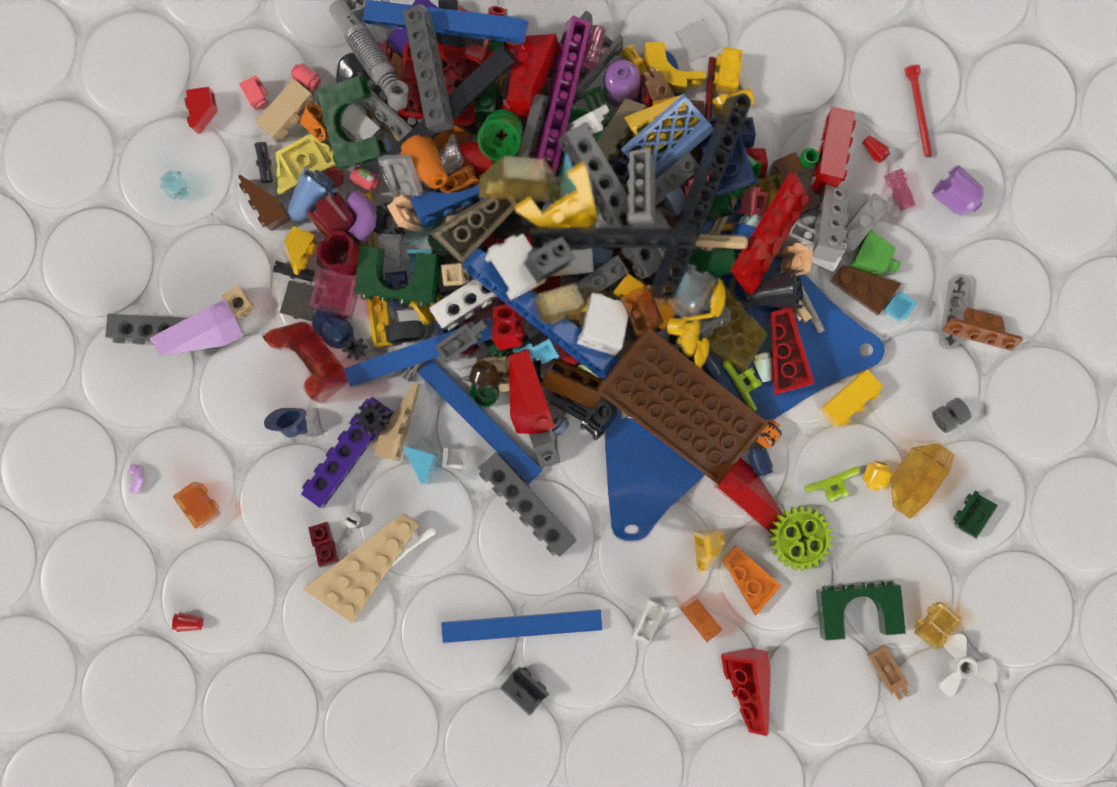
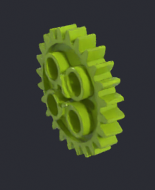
M801 505L798 506V510L792 506L791 512L784 509L785 516L777 515L780 521H773L772 523L776 527L775 529H769V531L774 533V536L768 537V539L774 541L769 547L776 549L772 554L775 556L779 555L777 561H784L783 565L786 567L791 565L793 570H796L797 567L801 571H804L805 567L812 570V564L818 567V560L825 562L823 555H830L826 550L827 547H833V545L828 543L829 540L834 539V537L828 534L833 531V529L827 528L830 522L823 521L825 515H818V510L814 509L812 511V508L808 506L805 510ZM810 521L811 527L806 531L805 524ZM791 526L792 533L791 535L787 536L786 530L788 527ZM815 540L816 546L811 550L810 543ZM797 546V553L792 555L791 549Z

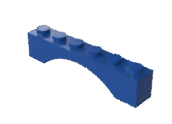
M516 153L509 160L501 161L491 176L471 189L455 193L426 191L419 196L410 198L411 205L421 227L429 226L441 218H447L448 215H454L455 212L468 209L498 189L508 192L514 187L524 186L530 181V171L526 173L516 170V160L518 157V153Z

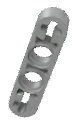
M963 274L952 277L948 283L939 336V344L946 350L957 347L961 338L943 333L942 328L948 323L950 316L964 320L969 279ZM960 279V283L963 286L958 288V284H955V281ZM953 297L960 300L958 308L953 307L951 304ZM950 336L953 343L949 344L948 341H945V338Z

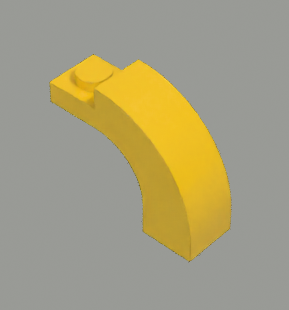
M665 42L645 43L643 59L646 68L649 71L653 66L657 72L661 71L673 93L684 94L687 86L698 88L703 85L706 79L705 71H680L670 65L666 58Z

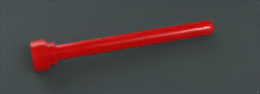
M919 64L906 67L904 71L905 76L911 81L924 156L931 157L932 150L918 79L920 78L921 67Z

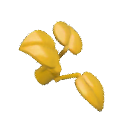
M718 279V284L712 295V311L709 314L692 317L684 316L683 320L670 318L667 326L668 334L681 336L678 342L684 347L688 355H692L698 346L695 352V363L700 369H702L708 357L709 341L707 338H703L702 341L698 340L700 323L697 319L714 317V315L719 317L722 313L726 295L724 285L720 279Z

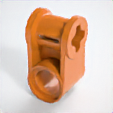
M308 103L300 118V124L316 140L324 141L328 137V131L322 121L323 113L321 107L314 103Z
M465 166L447 177L446 182L440 189L443 193L461 192L471 189L481 182L475 176L474 167Z

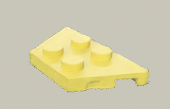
M309 134L277 151V193L282 196L295 189L305 166L311 167L310 171L314 172L317 169L322 173L326 172L329 168L337 166L333 160V149Z

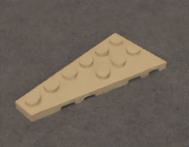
M405 513L401 514L311 582L304 590L353 623L420 524Z

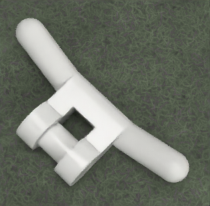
M432 527L421 534L415 531L411 537L412 539L406 544L392 566L396 565L420 543L435 535L436 529Z

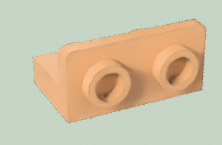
M405 195L395 197L393 202L387 207L397 225L418 233L423 230L424 227H421L412 208L411 197Z
M803 243L783 246L778 254H776V256L783 257L780 265V274L796 268L799 270L796 276L810 273L814 250L807 248Z

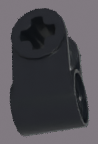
M605 402L598 403L589 416L583 420L580 428L589 432L595 441L598 440L616 418V408ZM608 407L609 413L606 417H603V409Z

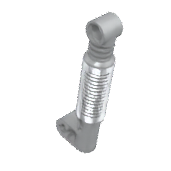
M366 0L334 1L329 8V12L343 31L345 41L365 71H367L371 80L383 90L388 98V105L395 110L406 108L408 104L407 84L398 79L394 66L368 28L363 24L362 19Z

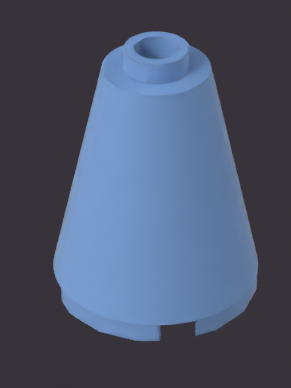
M305 166L302 170L287 208L288 217L294 222L305 221L308 218V211L311 210L313 213L317 209L316 203L329 194L334 196L335 192L338 191L337 187L333 188L334 182L317 169L314 172L310 171L311 167Z

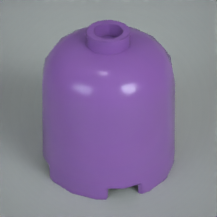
M616 60L606 68L603 76V86L607 101L614 107H617L625 99L635 102L639 100L641 94L640 72L632 62Z
M957 165L948 171L950 176L945 181L941 179L932 191L933 197L957 215H965L971 211L976 212L982 206L981 201L984 196V187L965 169Z

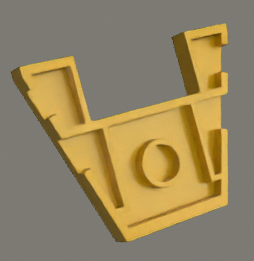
M581 162L567 172L577 187L576 190L543 211H540L529 196L515 205L516 211L539 227L589 228L597 223V214L585 164Z

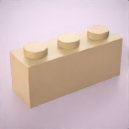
M293 78L255 123L278 143L279 140L287 136L288 130L300 121L306 105L314 103L315 99L307 89Z

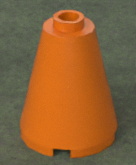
M415 135L406 140L401 146L402 151L400 155L411 156L418 178L431 188L443 186L447 176L433 139L427 135L426 137Z

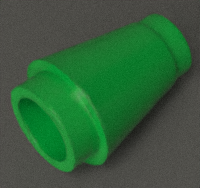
M806 148L801 152L798 159L803 167L802 171L818 163L819 154L815 149Z

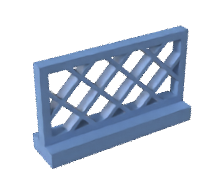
M682 94L622 148V151L630 159L629 151L634 146L641 145L640 150L645 149V145H654L653 153L651 154L655 162L656 180L710 135L714 129L691 101ZM685 102L687 104L686 112L677 113L678 107ZM685 117L684 126H675L676 118ZM690 117H699L700 120L694 125H688ZM672 118L670 126L661 127L663 120ZM683 130L681 136H679L677 139H673L674 131ZM670 131L669 138L659 140L660 132ZM650 132H656L655 140H646V135ZM659 144H667L665 150L657 152Z

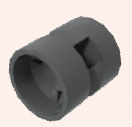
M958 397L946 403V407L941 406L932 411V417L936 425L944 433L950 432L957 427V424L962 425L972 418L969 408Z

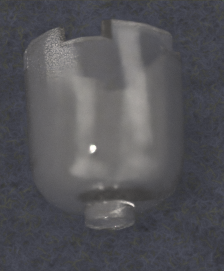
M687 266L677 294L672 299H667L670 307L674 309L673 312L680 317L699 314L715 289L716 280L705 271L703 275L695 271V266Z

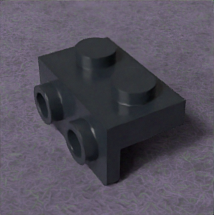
M518 667L510 674L500 689L522 710L531 715L543 699L548 697L549 693L541 682H536L531 677L532 675L527 669Z

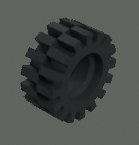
M391 202L381 203L382 206L378 205L376 207L378 209L376 211L377 220L373 231L378 236L394 240L402 237L401 234H405L406 231L403 227L398 226L395 220L393 225L387 228L386 220L391 214L387 206Z

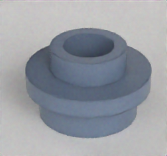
M565 416L557 417L554 420L555 428L552 429V432L561 435L566 431L569 422Z

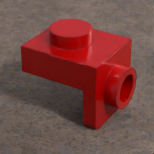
M746 148L747 155L761 163L762 169L758 179H764L768 168L766 149Z

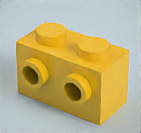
M723 47L721 54L717 55L716 66L719 67L718 72H715L713 84H716L715 93L731 95L736 92L743 50Z

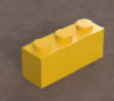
M868 369L863 370L819 410L834 427L840 425L843 427L852 420L850 416L855 412L858 414L866 408L865 403L868 400L873 401L881 394L879 391L883 388V385Z

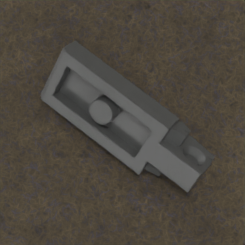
M485 319L476 325L473 321L469 324L467 323L437 344L435 348L447 363L476 343L482 337L480 332L489 325Z

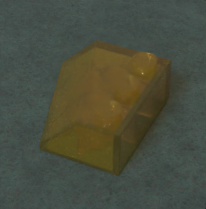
M726 287L725 305L730 310L731 318L725 326L717 327L707 337L709 351L723 360H728L731 365L744 372L751 364L768 334L745 311L742 304L730 294L731 292ZM713 317L707 318L706 321H711Z

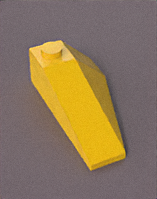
M718 529L694 531L697 571L700 573L706 571L722 551V545H725L724 534H720Z

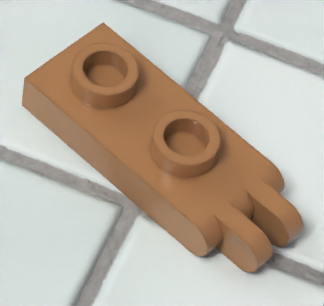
M652 66L649 72L643 73V77L646 80L644 86L653 101L675 97L661 71L657 72Z
M883 644L867 654L892 696L895 694L899 701L902 700L903 697L899 692L901 690L906 697L910 695L906 688L909 686V683L886 645Z

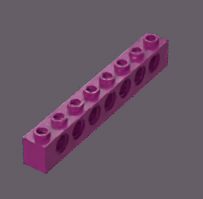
M572 16L564 25L548 93V107L530 169V175L546 180L556 175L562 149L558 139L566 132L591 22L576 16Z

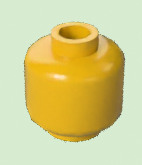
M874 460L873 463L867 464L863 481L868 484L867 488L879 491V489H885L890 482L892 470L889 469L888 464Z

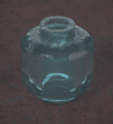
M170 170L159 179L161 181L160 188L170 199L179 198L182 200L189 194L190 183L181 172Z

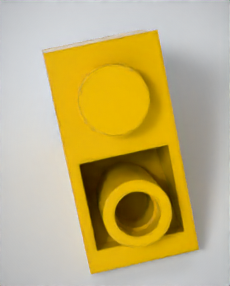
M293 226L284 240V244L293 272L299 275L300 271L306 268L309 256L315 253L317 244L314 234Z

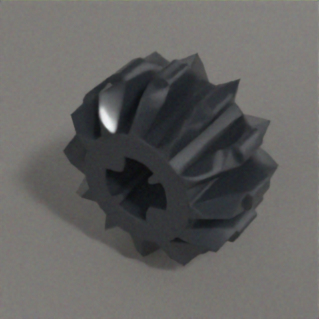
M376 401L373 402L372 407L370 402H365L366 409L359 406L358 408L362 413H355V416L360 418L355 424H363L359 431L363 432L366 430L367 435H371L372 430L375 435H379L378 428L385 431L386 428L382 424H389V420L384 419V417L389 415V412L382 413L385 406L381 405L378 407V402ZM372 413H374L373 415L377 418L376 421H372L373 423L371 424V421L368 420V416H372Z

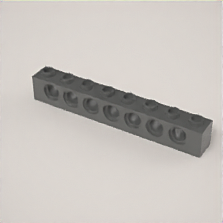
M584 122L566 132L558 139L560 146L571 160L573 168L581 162L585 164L593 201L598 206L604 222L610 228H634L628 222V196L586 123ZM578 146L582 149L583 153L579 151ZM620 218L623 219L624 224L620 222ZM621 247L623 255L629 260L633 267V272L640 280L658 271L663 258L658 248ZM640 252L643 254L644 259L641 258Z

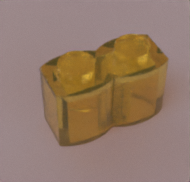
M937 602L928 607L926 618L917 622L914 634L933 649L939 650L962 618L943 603Z

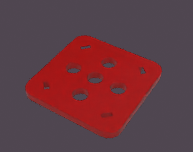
M407 42L403 50L400 81L407 84L408 102L411 101L414 106L411 108L407 104L406 108L397 111L403 117L423 120L425 117L418 84L414 81L416 73L410 43ZM438 44L440 59L448 64L443 69L449 95L455 90L454 84L456 82H463L480 64L465 56V48ZM475 101L465 109V113L459 115L453 121L454 124L468 126L475 121Z

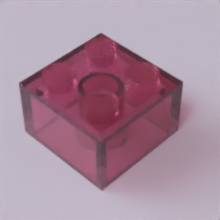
M319 268L309 307L315 311L352 320L358 294L354 293L356 277Z

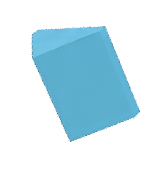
M411 447L403 448L421 484L430 483L438 456Z

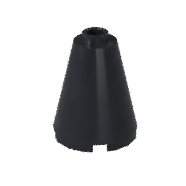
M797 268L760 281L753 294L746 293L747 301H751L752 305L802 309L803 304L799 305V300H803L801 277H796V273L799 270Z

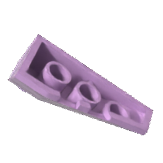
M224 299L149 339L159 356L226 346L243 337L233 312Z

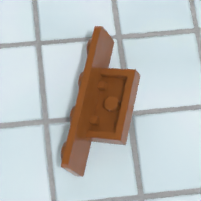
M969 307L964 311L965 321L952 318L942 328L943 333L1012 351L1023 341L1021 336L1005 332L1002 316Z

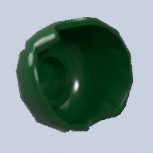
M475 384L470 386L469 395L480 407L492 406L498 400L499 389L497 386L482 387Z

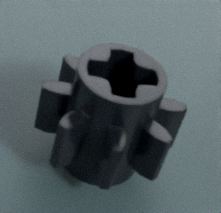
M352 336L351 341H344L346 348L342 351L349 353L347 355L349 360L353 356L356 361H359L360 356L366 357L364 349H367L368 346L362 345V338L356 341L355 337ZM354 345L359 347V349H356V353L351 351Z

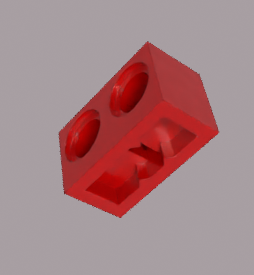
M507 304L493 307L492 340L499 350L522 346V337L525 335L523 328L525 318Z

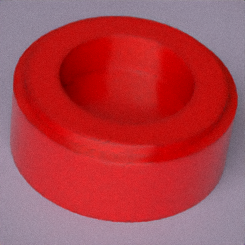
M329 168L324 173L334 182L333 188H339L344 183V175L338 168Z

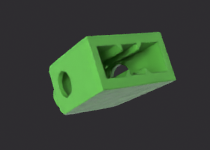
M870 230L861 241L849 267L880 276L886 269L896 273L901 262L892 258L896 248Z

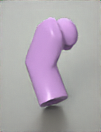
M130 464L128 473L133 474L134 479L129 491L133 494H139L144 482L143 467L139 464Z

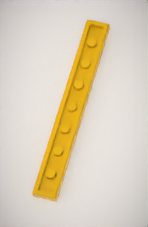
M371 192L362 193L373 203ZM374 231L364 244L358 241L361 246L380 248L378 235ZM373 296V300L367 299L373 348L394 346V343L387 342L385 326L391 324L388 302L380 301L379 296Z

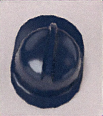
M327 306L318 309L314 313L312 327L321 339L335 349L346 347L344 341H351L354 332L351 324L340 311L334 307Z
M280 408L274 410L265 418L264 426L271 431H280L288 438L296 437L299 434H306L308 432L305 419L306 411L301 408Z

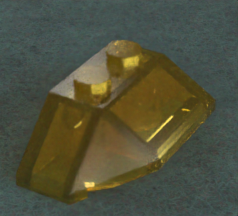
M502 157L480 176L479 198L524 200L530 196L533 201L557 202L560 200V180L544 159Z
M939 443L912 447L890 479L893 508L911 519L927 505L951 471L954 454Z

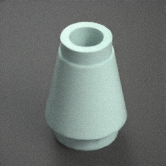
M770 352L754 355L755 360L753 362L761 381L773 380V356H770Z

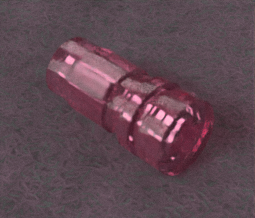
M593 25L588 34L581 64L588 69H596L599 66L606 34L605 28L600 25Z
M903 168L884 176L886 182H889L888 187L893 191L891 195L895 205L898 204L901 211L916 205L911 190L906 183L907 177H904L905 172Z

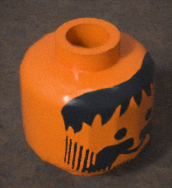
M773 419L765 420L769 424L759 433L754 441L764 449L774 447L782 436V431L779 429L780 424Z

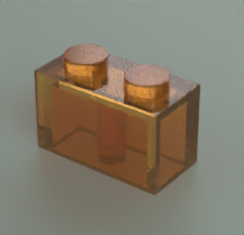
M649 285L632 290L621 298L636 335L642 334L647 326L655 330L664 323Z
M191 482L172 496L195 529L203 528L221 514L218 510L220 509L218 503L214 499H210L207 494V488L199 482Z
M692 596L679 607L706 642H709L722 631V628L697 597Z

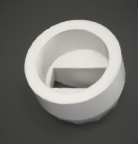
M356 512L347 514L344 520L345 525L349 528L358 527L361 524V516ZM348 517L357 521V523L354 524L348 521Z

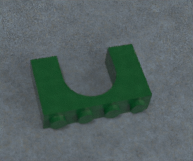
M357 76L316 90L318 95L317 103L323 113L322 121L327 128L328 142L332 146L333 160L338 169H348L371 162L387 153L383 137L373 136L354 142L345 135L342 128V116L345 110L354 103L372 98L367 78Z
M716 193L705 223L713 219L734 215L732 198L729 193L719 197ZM696 246L685 272L694 281L732 273L731 269L739 257L738 251L735 248L706 251Z
M359 245L355 294H361V298L373 300V296H379L380 301L392 302V298L399 299L398 303L411 304V300L418 301L419 306L430 307V303H437L441 255L417 252L412 281L405 288L394 290L386 283L383 276L385 249Z
M883 580L881 584L874 585V582H862V586H854L853 583L842 584L841 588H834V585L822 586V589L816 590L821 638L825 641L846 639L844 626L845 608L851 600L862 596L869 597L877 607L880 633L884 635L906 634L901 585L894 583V580Z

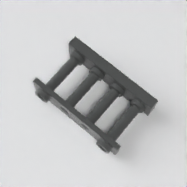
M587 10L580 18L591 22L589 34L606 45L608 50L601 56L586 45L584 54L597 63L590 71L581 65L579 74L585 78L578 86L576 85L573 104H576L578 100H582L585 97L590 85L615 55L618 56L624 48L623 36L619 35L613 41L593 27L592 14ZM555 65L553 69L549 71L547 78H551L553 76Z

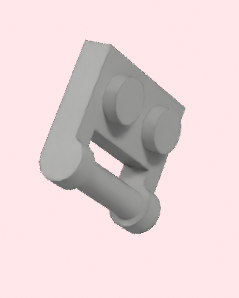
M384 155L378 159L391 186L390 192L393 197L400 195L419 196L424 192L410 155ZM391 164L393 165V168H394V171H395L396 176H397V178H398V181H399V183H400V186L398 185V182H397V179H396L395 174H394V172H393V169H392Z

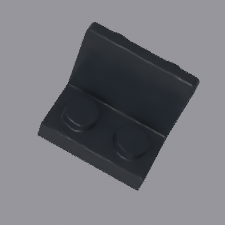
M522 188V196L513 199L520 203L527 197H531L530 188ZM514 209L494 230L495 238L517 237L522 234L524 236L530 235V227H535L534 223Z

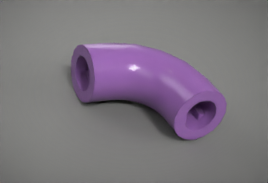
M356 191L350 195L347 201L348 207L357 214L356 222L348 232L364 244L376 226L377 214L374 204L368 197Z

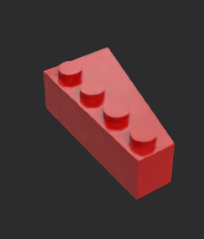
M556 34L526 35L524 44L516 43L513 59L515 64L512 66L507 102L510 110L518 116L529 115L534 96L541 94L543 85H546L548 81L547 76L555 65L554 60L556 55H558L560 47Z

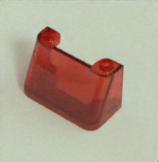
M302 321L270 330L262 336L272 348L278 350L289 348L295 352L309 369L312 375L305 380L304 390L311 400L324 403L348 383L344 367L308 323Z

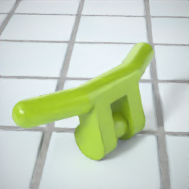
M728 360L723 361V367L732 379L744 402L755 412L757 407L749 392L762 385L760 379L757 380L755 377L754 369L750 368L738 375ZM746 377L750 382V385L746 386L743 381V379H745Z
M855 466L837 475L807 484L804 490L812 492L823 488L829 503L836 501L838 497H847L849 493L843 480L858 474L860 468ZM836 485L837 490L832 491L830 486Z

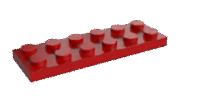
M795 173L788 174L748 240L747 247L742 250L731 269L746 293L753 294L759 286L762 277L769 269L771 262L776 254H778L784 240L788 237L790 230L808 203L809 197Z

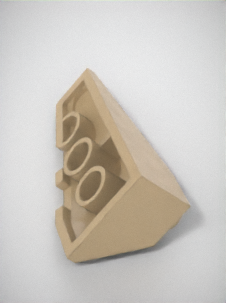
M414 383L389 420V424L385 426L386 430L381 432L378 439H375L373 444L374 455L400 461L420 389L419 384Z

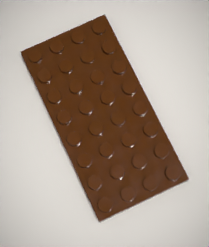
M648 326L596 389L600 395L716 484L723 479L756 440L759 433L769 424Z

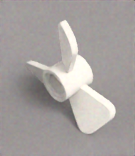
M956 633L941 639V645L953 657L950 662L953 672L943 678L938 684L939 689L949 697L955 695L962 677L969 679L977 675L990 683L997 682V664L994 660L984 659L975 662L973 659L966 657L967 639L965 635ZM966 662V669L961 671V665Z

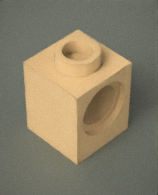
M463 263L441 265L444 286L462 285L471 281L470 274L463 268Z
M239 285L221 295L237 318H245L255 309L246 291ZM239 299H243V305L237 308L236 302Z

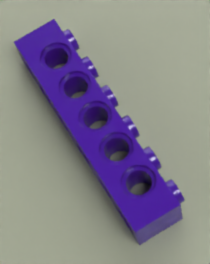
M371 397L370 399L367 398L361 406L366 409L365 402H370L372 407L374 401L378 402V407L384 404ZM384 405L385 409L382 413L389 412V415L384 417V419L388 420L394 411ZM355 415L349 422L351 426L348 430H344L337 438L339 442L335 448L332 446L325 456L327 458L324 463L317 465L313 478L311 480L308 479L302 486L303 491L301 495L319 508L326 506L377 436L373 430L371 435H367L365 430L362 432V438L356 441L353 434L363 424H355L357 420H360ZM344 446H349L351 450L350 455L347 457L342 454ZM333 462L339 465L336 473L330 470V465ZM321 478H324L327 482V486L324 489H321L318 485Z

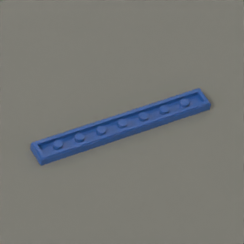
M492 318L485 319L489 326L480 332L482 337L474 344L492 339ZM458 329L344 368L350 387L441 356L435 346Z
M432 359L418 372L528 484L543 471Z
M601 609L442 622V642L451 643L601 631Z

